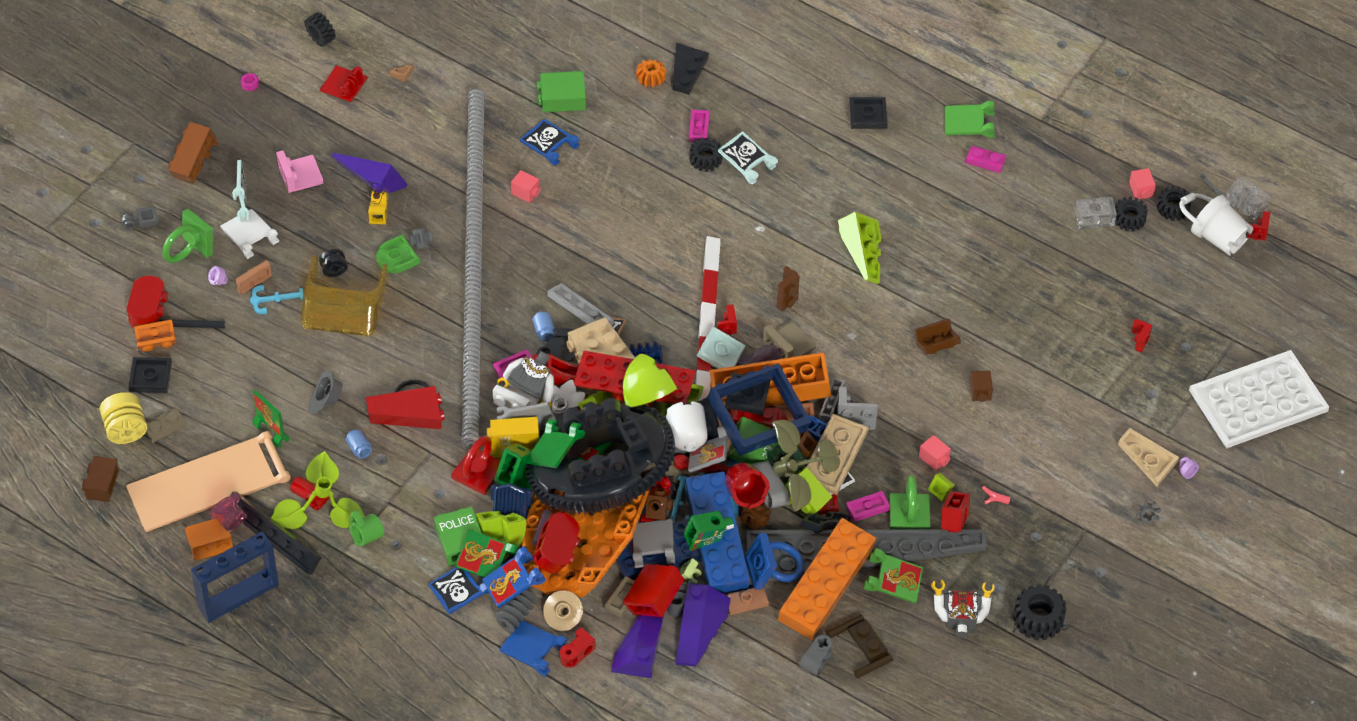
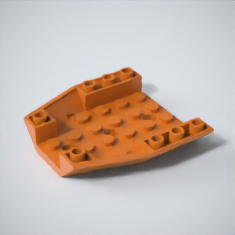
M555 488L549 490L550 494L556 493L563 497L565 493ZM645 491L644 496H638V500L633 499L631 503H624V507L619 505L616 509L613 507L609 511L607 509L602 510V513L598 511L594 515H590L591 512H588L587 515L581 512L578 515L576 512L570 514L567 511L566 513L571 515L580 527L578 534L580 540L577 547L573 550L575 554L574 559L570 565L567 564L557 573L543 571L537 566L534 559L529 563L523 564L528 574L537 567L546 579L542 584L532 585V587L547 595L565 590L574 593L578 597H585L597 586L633 538L649 491ZM536 495L526 518V531L522 540V547L525 546L532 557L543 524L553 514L563 512L562 510L557 511L556 508L552 509L550 506H546ZM581 543H586L582 547H578ZM575 575L570 580H566L569 576Z

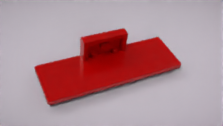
M583 351L574 385L576 387L609 392L620 403L622 401L625 402L623 381L625 373L634 359ZM655 363L657 368L667 371L677 389L654 401L669 404L683 402V405H687L696 374L695 370ZM653 401L644 404V406L651 408Z

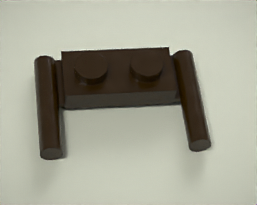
M862 615L826 632L828 637L833 638L848 630L869 662H871L854 671L856 678H860L893 661L884 643L868 621L864 620Z

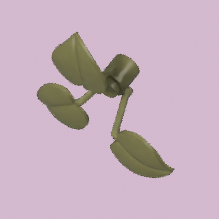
M777 420L772 422L775 427L781 449L788 454L781 457V461L775 462L773 469L778 477H790L789 491L793 511L795 512L806 506L811 500V489L805 479H801V475L793 474L797 470V466L821 460L822 468L826 472H834L839 468L840 457L833 442L825 439L820 441L818 445L820 457L796 463L794 459L789 457L797 451L796 445L800 443L799 431L790 421Z

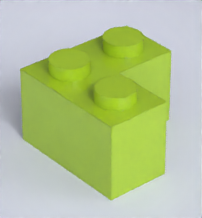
M806 467L795 474L801 475V479H805L810 486L811 500L806 506L801 508L804 513L810 515L820 510L832 496ZM788 478L783 484L788 490L790 496Z

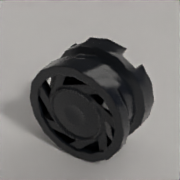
M330 249L323 252L319 257L322 272L327 277L340 276L348 268L342 250Z

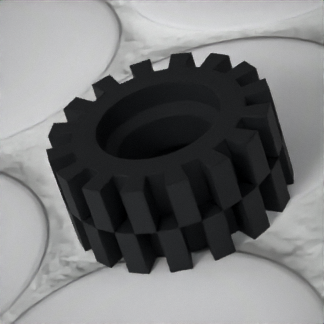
M316 12L304 21V26L312 40L322 47L334 40L336 34L335 29H332L333 25L329 23L330 21L326 19V16Z
M704 137L701 138V141L695 140V143L693 142L690 147L691 165H694L695 169L699 167V171L705 169V172H708V169L713 171L714 167L718 168L719 164L721 165L722 155L718 152V149L722 147L720 143H716L715 139L710 141L709 137H707V140H704ZM708 152L711 153L712 156L704 157L699 154Z
M1171 186V189L1166 187L1165 190L1161 191L1157 210L1158 213L1161 212L1160 215L1162 217L1166 215L1165 219L1168 220L1170 217L1171 221H1174L1175 218H1177V221H1180L1181 217L1183 219L1186 218L1180 206H1173L1168 203L1169 201L1180 203L1182 197L1190 194L1189 192L1186 193L1185 189L1181 191V187L1175 189V186ZM1192 201L1184 204L1188 212H1190Z
M1126 197L1122 200L1119 199L1118 203L1115 204L1113 213L1115 225H1120V229L1126 228L1125 231L1128 232L1129 229L1132 232L1136 228L1140 230L1146 223L1147 205H1143L1142 200L1138 202L1136 197L1135 200H1132V197H1129L1128 200ZM1124 212H1133L1137 216H1127Z

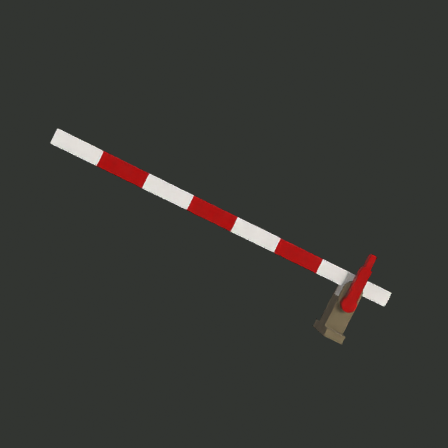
M709 236L706 237L698 352L711 328L715 327L720 238ZM697 357L695 384L704 386L698 401L706 398L710 392L711 379L709 370H712V365ZM679 454L677 456L674 455V460L671 461L672 465L669 467V471L665 473L668 476H673V483L680 484V481L677 480L678 476L690 478L705 475V473L724 472L726 474L730 466L716 463L690 473L688 471L689 457ZM655 463L649 464L639 475L643 478L655 467Z

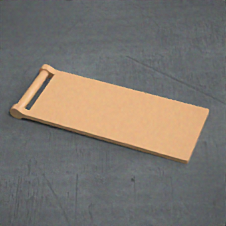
M269 431L263 432L253 439L126 485L145 532L226 503L232 492H238L240 495L245 496L277 483L288 482L291 476L285 470L276 451L271 433ZM260 443H265L279 473L275 477L259 446Z

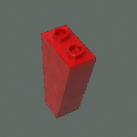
M435 386L366 397L369 420L372 424L442 429L441 421H445L443 409L439 410V404H442L441 395L436 393Z

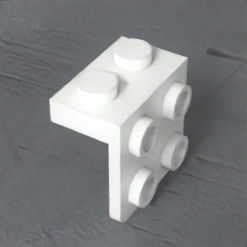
M496 385L493 389V404L514 409L539 403V400L513 385L507 388Z

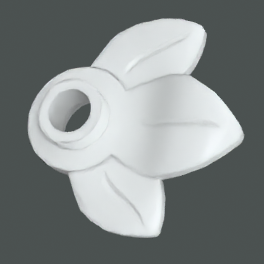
M573 380L567 381L560 388L554 386L551 400L552 410L558 414L564 413L569 408L578 407V403L585 399V393L577 392ZM561 404H565L563 408H559Z

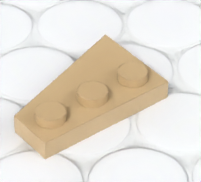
M1131 428L1126 431L1118 443L1120 448L1156 487H1158L1179 460L1178 456Z

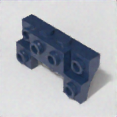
M687 519L673 523L675 563L667 564L665 553L643 555V567L645 564H659L663 566L673 565L679 568L692 558L697 562L700 561L698 549L691 551L683 534L688 524ZM632 539L617 558L622 579L626 576L636 580L643 567L635 568Z

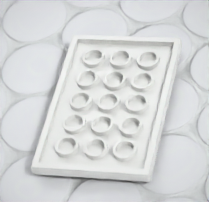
M1291 350L1191 385L1189 388L1190 393L1226 448L1326 413L1329 410L1328 404Z

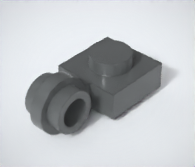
M155 206L136 209L137 215L125 214L121 220L122 226L126 229L134 228L138 222L140 228L159 225Z

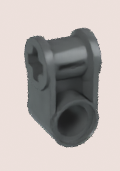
M688 580V582L682 583L667 609L670 616L681 617L683 615L689 583L692 584V581Z
M826 635L817 636L808 651L803 655L799 667L819 676L832 655L831 638Z

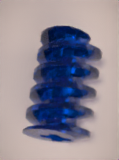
M653 341L651 347L649 342H646L644 348L641 343H638L637 349L634 344L630 345L629 350L634 357L644 354L653 358L655 362L658 360L660 364H663L661 343L659 346L656 341Z

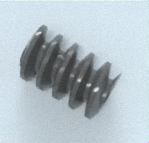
M525 590L507 602L495 615L497 623L505 631L514 633V627H519V621L523 622L524 616L529 614L528 610L534 608L532 603H537L535 596L530 591Z

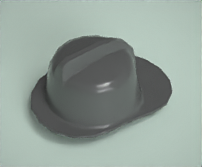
M325 371L318 380L308 406L311 414L318 413L324 406L335 404L340 397L343 384L334 379L331 371Z

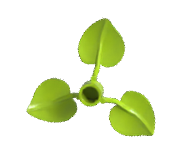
M324 451L317 455L307 467L306 478L308 481L316 484L306 504L301 508L296 500L285 499L275 507L271 519L284 529L302 527L307 521V516L303 511L307 509L316 495L320 498L330 497L331 504L335 507L330 512V518L340 528H349L352 511L359 510L362 518L365 516L360 506L352 499L341 498L337 504L335 503L331 487L339 478V470Z

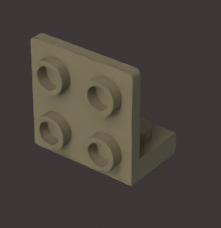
M794 322L787 324L779 330L774 329L770 324L764 327L763 342L780 359L804 356L816 348V344Z

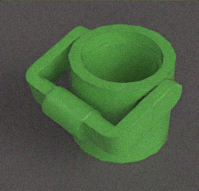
M359 510L351 512L349 531L356 546L362 547L384 536L383 525L375 514L362 518Z

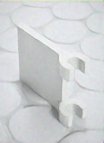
M253 209L248 210L250 220L243 216L241 221H239L237 216L220 225L221 229L241 249L247 259L254 256V253L251 251L253 249L251 245L262 238L267 237L272 245L279 242V239L276 237L278 235L277 231L271 229Z

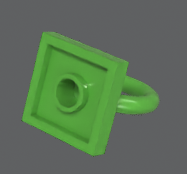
M189 208L182 211V226L175 229L164 243L162 255L165 261L169 263H177L185 259L194 248L206 258L213 255V228ZM182 234V238L188 242V245L179 254L171 256V246Z
M910 475L907 479L906 494L890 493V530H930L929 494H917L916 478Z

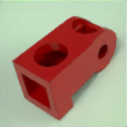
M582 627L575 632L576 638L570 644L564 645L560 649V662L566 668L576 666L596 649L595 639Z

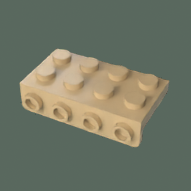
M606 317L568 332V349L570 352L573 351L579 364L583 351L635 359Z

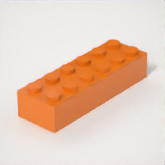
M824 352L709 370L713 388L718 383H727L731 379L732 372L746 375L750 371L757 372L767 365L770 367L779 363L800 401L831 397ZM771 379L765 407L785 404ZM727 396L721 398V400L723 401L724 405H725Z
M841 518L780 609L778 621L813 641L874 549L876 537Z

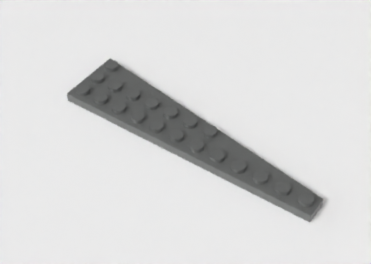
M746 530L747 552L759 533H767L769 542L780 541L787 543L801 554L805 564L804 575L833 530H823L820 533L811 530ZM864 530L876 537L874 549H881L885 554L906 562L986 551L987 547L985 530H961V532L954 533L947 530ZM779 549L772 550L777 564L775 570L783 574H792L796 571V562L789 553ZM869 555L861 568L881 566V563L870 562ZM748 570V575H749V579H750L749 585H750V584H753V583H752L751 576H750V573H749V570ZM770 577L767 582L778 580Z

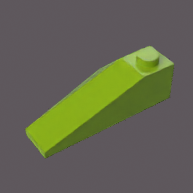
M853 212L838 220L841 238L864 279L879 284L880 264L878 256L881 255V250L878 248V243L881 242L879 222L877 219Z

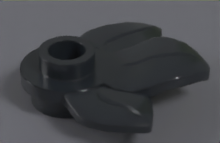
M562 337L551 338L546 346L540 347L536 353L539 354L542 351L566 362H570L575 356L574 352H570L568 348L562 347Z

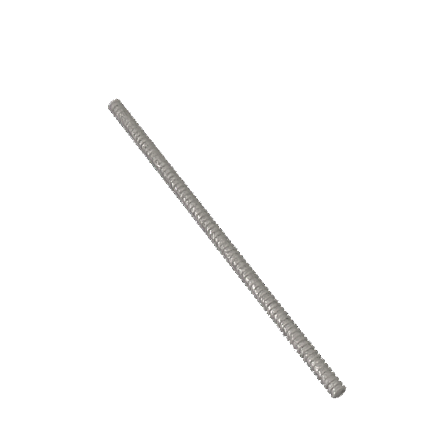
M473 89L468 93L461 441L466 447H472L476 440L479 439L484 92L479 89Z

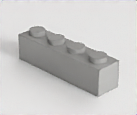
M833 377L830 385L831 397L825 398L819 415V420L828 424L832 414H835L839 387L845 386V380Z

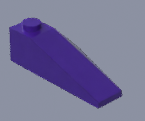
M338 153L332 154V157L341 167L372 187L376 192L392 193L406 188L408 185L391 164Z
M689 583L684 603L676 665L694 667L698 665L708 649V644L717 635L720 625L728 617L731 598L709 585Z
M664 615L663 617L638 616L615 652L611 672L652 678Z

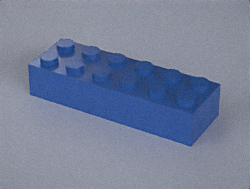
M719 472L685 478L684 490L690 516L719 511L723 518L731 517L734 523V528L726 530L722 540L698 549L706 585L711 586L722 594L748 590L750 579L730 494L726 486L725 473Z

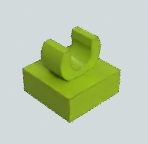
M938 473L935 475L928 490L939 500L945 501L955 485L944 475Z

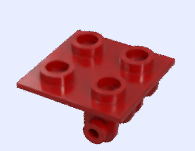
M336 65L319 91L352 102L368 79V76L363 75V69L359 66L351 71Z

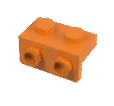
M172 320L134 327L138 350L143 352L152 351L154 347L158 346L169 348L176 343Z

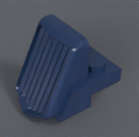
M512 483L504 485L493 484L491 491L493 511H500L501 515L504 516L515 513L526 519L528 508L532 505L535 497L533 495L534 492L532 489L518 487Z

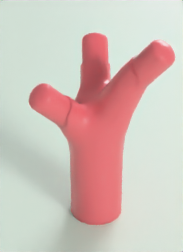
M985 486L982 487L990 496L989 499L984 501L985 504L994 501L1009 504L1011 497L993 492Z

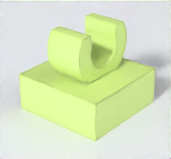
M693 558L682 564L679 571L685 579L684 582L690 580L692 584H696L697 580L693 578V575L699 577L702 573L699 569H696L698 562Z

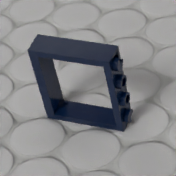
M779 363L770 367L767 365L757 372L750 371L740 378L734 377L724 384L718 383L715 387L711 388L707 396L739 456L778 442L776 430L773 428L743 440L721 400L722 397L772 379L794 418V421L791 423L797 427L799 434L807 431L811 424L809 416Z
M263 531L191 569L198 608L208 623L279 586L273 545ZM263 555L265 569L209 598L208 583Z

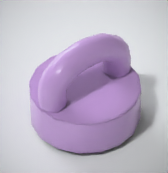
M219 266L211 268L208 274L209 282L213 285L227 284L228 277L224 268Z
M1188 457L1182 458L1179 463L1180 474L1186 479L1192 478L1199 469V464Z

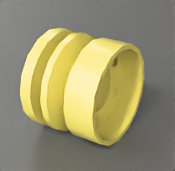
M129 392L117 393L106 398L101 403L99 408L107 437L111 442L127 444L138 440L146 433V420L139 398L135 394Z

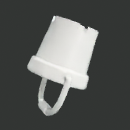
M1190 193L1181 198L1180 209L1193 222L1191 232L1199 238L1203 237L1229 256H1231V252L1233 254L1236 253L1247 241L1246 232L1251 234L1253 231V227L1230 206V202L1224 195H1219L1212 199L1203 194ZM1196 198L1208 201L1209 203L1197 218L1192 216L1184 206V204Z

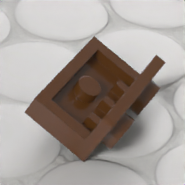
M788 266L784 267L783 281L778 284L777 308L781 311L792 307L795 301L798 300L800 276Z
M949 318L915 329L916 344L926 355L935 354L937 351L950 349L955 345L961 344L960 336L952 330Z

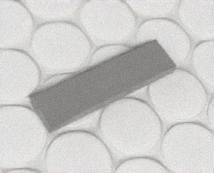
M560 283L548 290V297L585 323L589 324L606 317L611 326L614 325L613 318L564 284Z

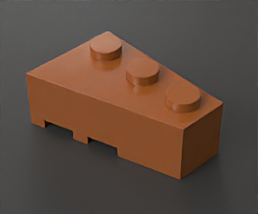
M190 122L188 127L184 129L183 139L176 147L174 159L169 163V172L174 178L194 183L203 168L201 163L205 158L209 159L211 147L218 144V140L209 127Z

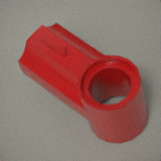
M300 476L293 480L290 490L307 502L316 485ZM316 495L309 506L319 511L330 497L320 498Z

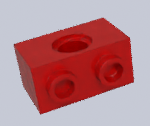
M950 492L942 507L941 529L953 533L961 532L970 515L969 493Z

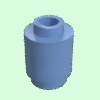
M543 311L536 313L532 322L537 336L542 341L550 340L555 336V327L550 314Z
M352 430L347 434L345 442L355 456L363 459L371 454V444L361 430Z

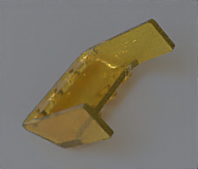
M313 256L303 292L302 326L310 330L370 336L375 333L389 279L388 265L383 264L379 284L374 291L347 290L315 285L319 268L317 256Z

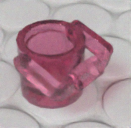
M236 492L222 499L209 512L210 518H216L226 531L236 529L246 519V513L237 504L242 498L239 493Z

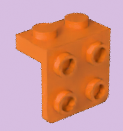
M221 517L185 528L195 561L221 554L233 547L230 531L227 530L225 521Z

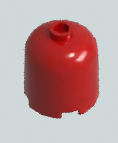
M749 463L734 464L728 469L725 474L726 486L730 496L737 505L752 509L765 502L770 485L769 480L761 471Z

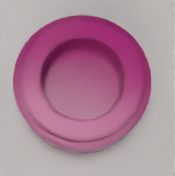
M252 73L243 75L241 78L242 88L246 91L257 89L259 86L258 76Z

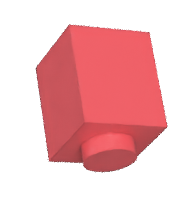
M1150 169L1131 171L1129 184L1134 197L1138 199L1153 197L1156 185Z
M520 170L511 181V194L529 203L540 193L539 179Z
M933 435L920 446L919 458L937 471L941 466L944 467L949 463L951 448Z

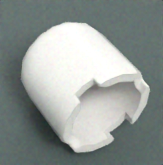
M693 401L691 402L692 405H683V402L672 405L667 409L666 420L673 431L675 447L688 452L700 448L707 440L704 408L700 403Z

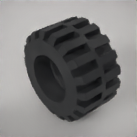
M1037 584L1036 587H1033L1031 585L1028 586V590L1024 588L1021 594L1017 596L1013 620L1015 621L1016 628H1020L1019 632L1021 634L1026 633L1028 638L1032 636L1034 640H1039V638L1047 640L1048 636L1050 638L1054 637L1055 633L1058 634L1063 627L1066 602L1062 600V594H1057V590L1054 588L1052 590L1049 589L1050 586L1045 585V587H1041V584ZM1042 609L1048 612L1049 614L1046 616H1039L1032 613L1030 610Z

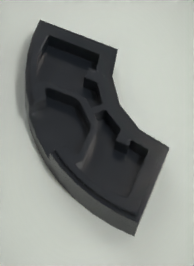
M827 512V514L820 515L814 513L805 517L800 527L820 533L823 530L835 529L841 518L850 522L851 516L838 512Z

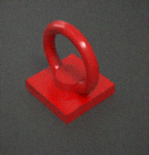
M482 436L476 440L451 474L453 480L483 495L494 484L500 460L490 456L492 440L489 436ZM484 445V450L482 452L479 449Z

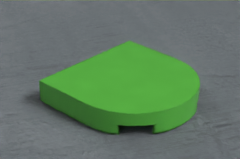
M399 235L381 244L376 254L378 266L389 273H400L421 263L420 258L403 235Z

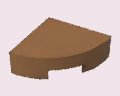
M414 66L394 67L389 72L390 76L406 82L414 71Z

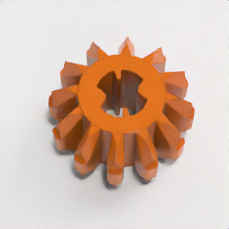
M649 58L648 61L642 60V63L638 64L636 77L639 84H644L645 88L647 86L653 88L654 85L660 87V84L664 83L666 69L663 62H658L657 59L651 61Z

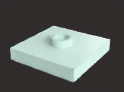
M713 326L696 356L717 369L733 367L736 365L746 345Z

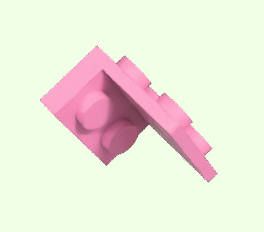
M284 151L276 152L278 167L288 193L324 183L313 155L290 160L289 157L285 156Z

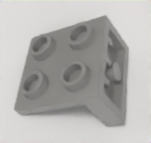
M839 387L837 415L869 427V430H875L878 404L850 403L847 387Z

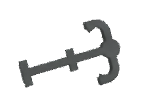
M1203 173L1199 174L1217 196L1223 195Z

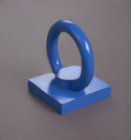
M759 533L744 556L755 590H762L770 577L782 582L796 581L803 575L805 569L801 554L793 546L780 541L769 542L767 533ZM779 549L789 553L796 562V571L792 574H783L775 570L777 564L772 550Z

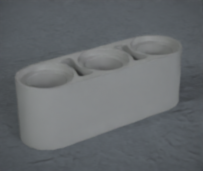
M769 461L751 464L769 480L770 490H768L765 497V505L769 509L788 505L790 502L789 492L781 479L774 473V469Z

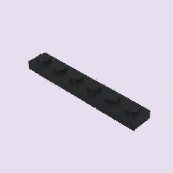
M232 492L223 509L255 534L263 531L273 545V548L305 573L313 574L322 557L238 492Z

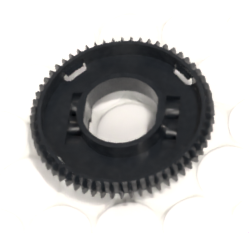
M608 398L600 403V405L588 403L582 410L569 408L563 413V420H558V424L555 426L561 427L560 433L569 434L571 424L574 422L580 423L581 426L578 430L586 432L584 437L574 442L557 468L528 464L526 465V474L530 487L542 503H545L546 506H550L552 509L556 508L557 511L562 510L564 513L569 511L570 514L576 512L578 515L583 512L587 515L588 512L594 514L595 511L602 513V510L607 509L609 511L613 507L616 509L619 505L624 507V503H631L633 499L638 500V496H644L645 491L650 492L651 486L656 487V482H661V477L666 476L665 472H668L669 467L672 465L671 461L674 460L676 449L673 431L668 421L665 420L664 416H661L660 412L656 413V410H651L650 407L645 408L644 404L640 407H630L624 401L620 403L615 398ZM629 412L637 419L650 447L631 453L629 449L626 453L622 450H614L608 456L594 455L588 461L576 460L589 447L609 442H620L626 445L619 432L615 417L619 416L624 423L628 421L626 413ZM655 463V467L643 478L639 475L649 464ZM555 488L565 492V495L563 497L556 493L550 494L549 490Z

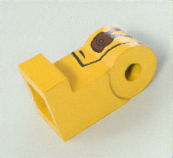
M372 191L368 210L369 224H386L388 211L387 192L379 193ZM383 215V217L380 219H376L373 216Z

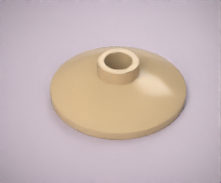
M557 591L550 595L544 604V618L547 624L555 630H571L579 624L582 618V602L577 595L570 591ZM564 608L568 609V613L566 615H563L562 613Z

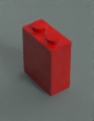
M645 564L623 603L633 615L663 617L685 579L680 574L679 569L673 565Z

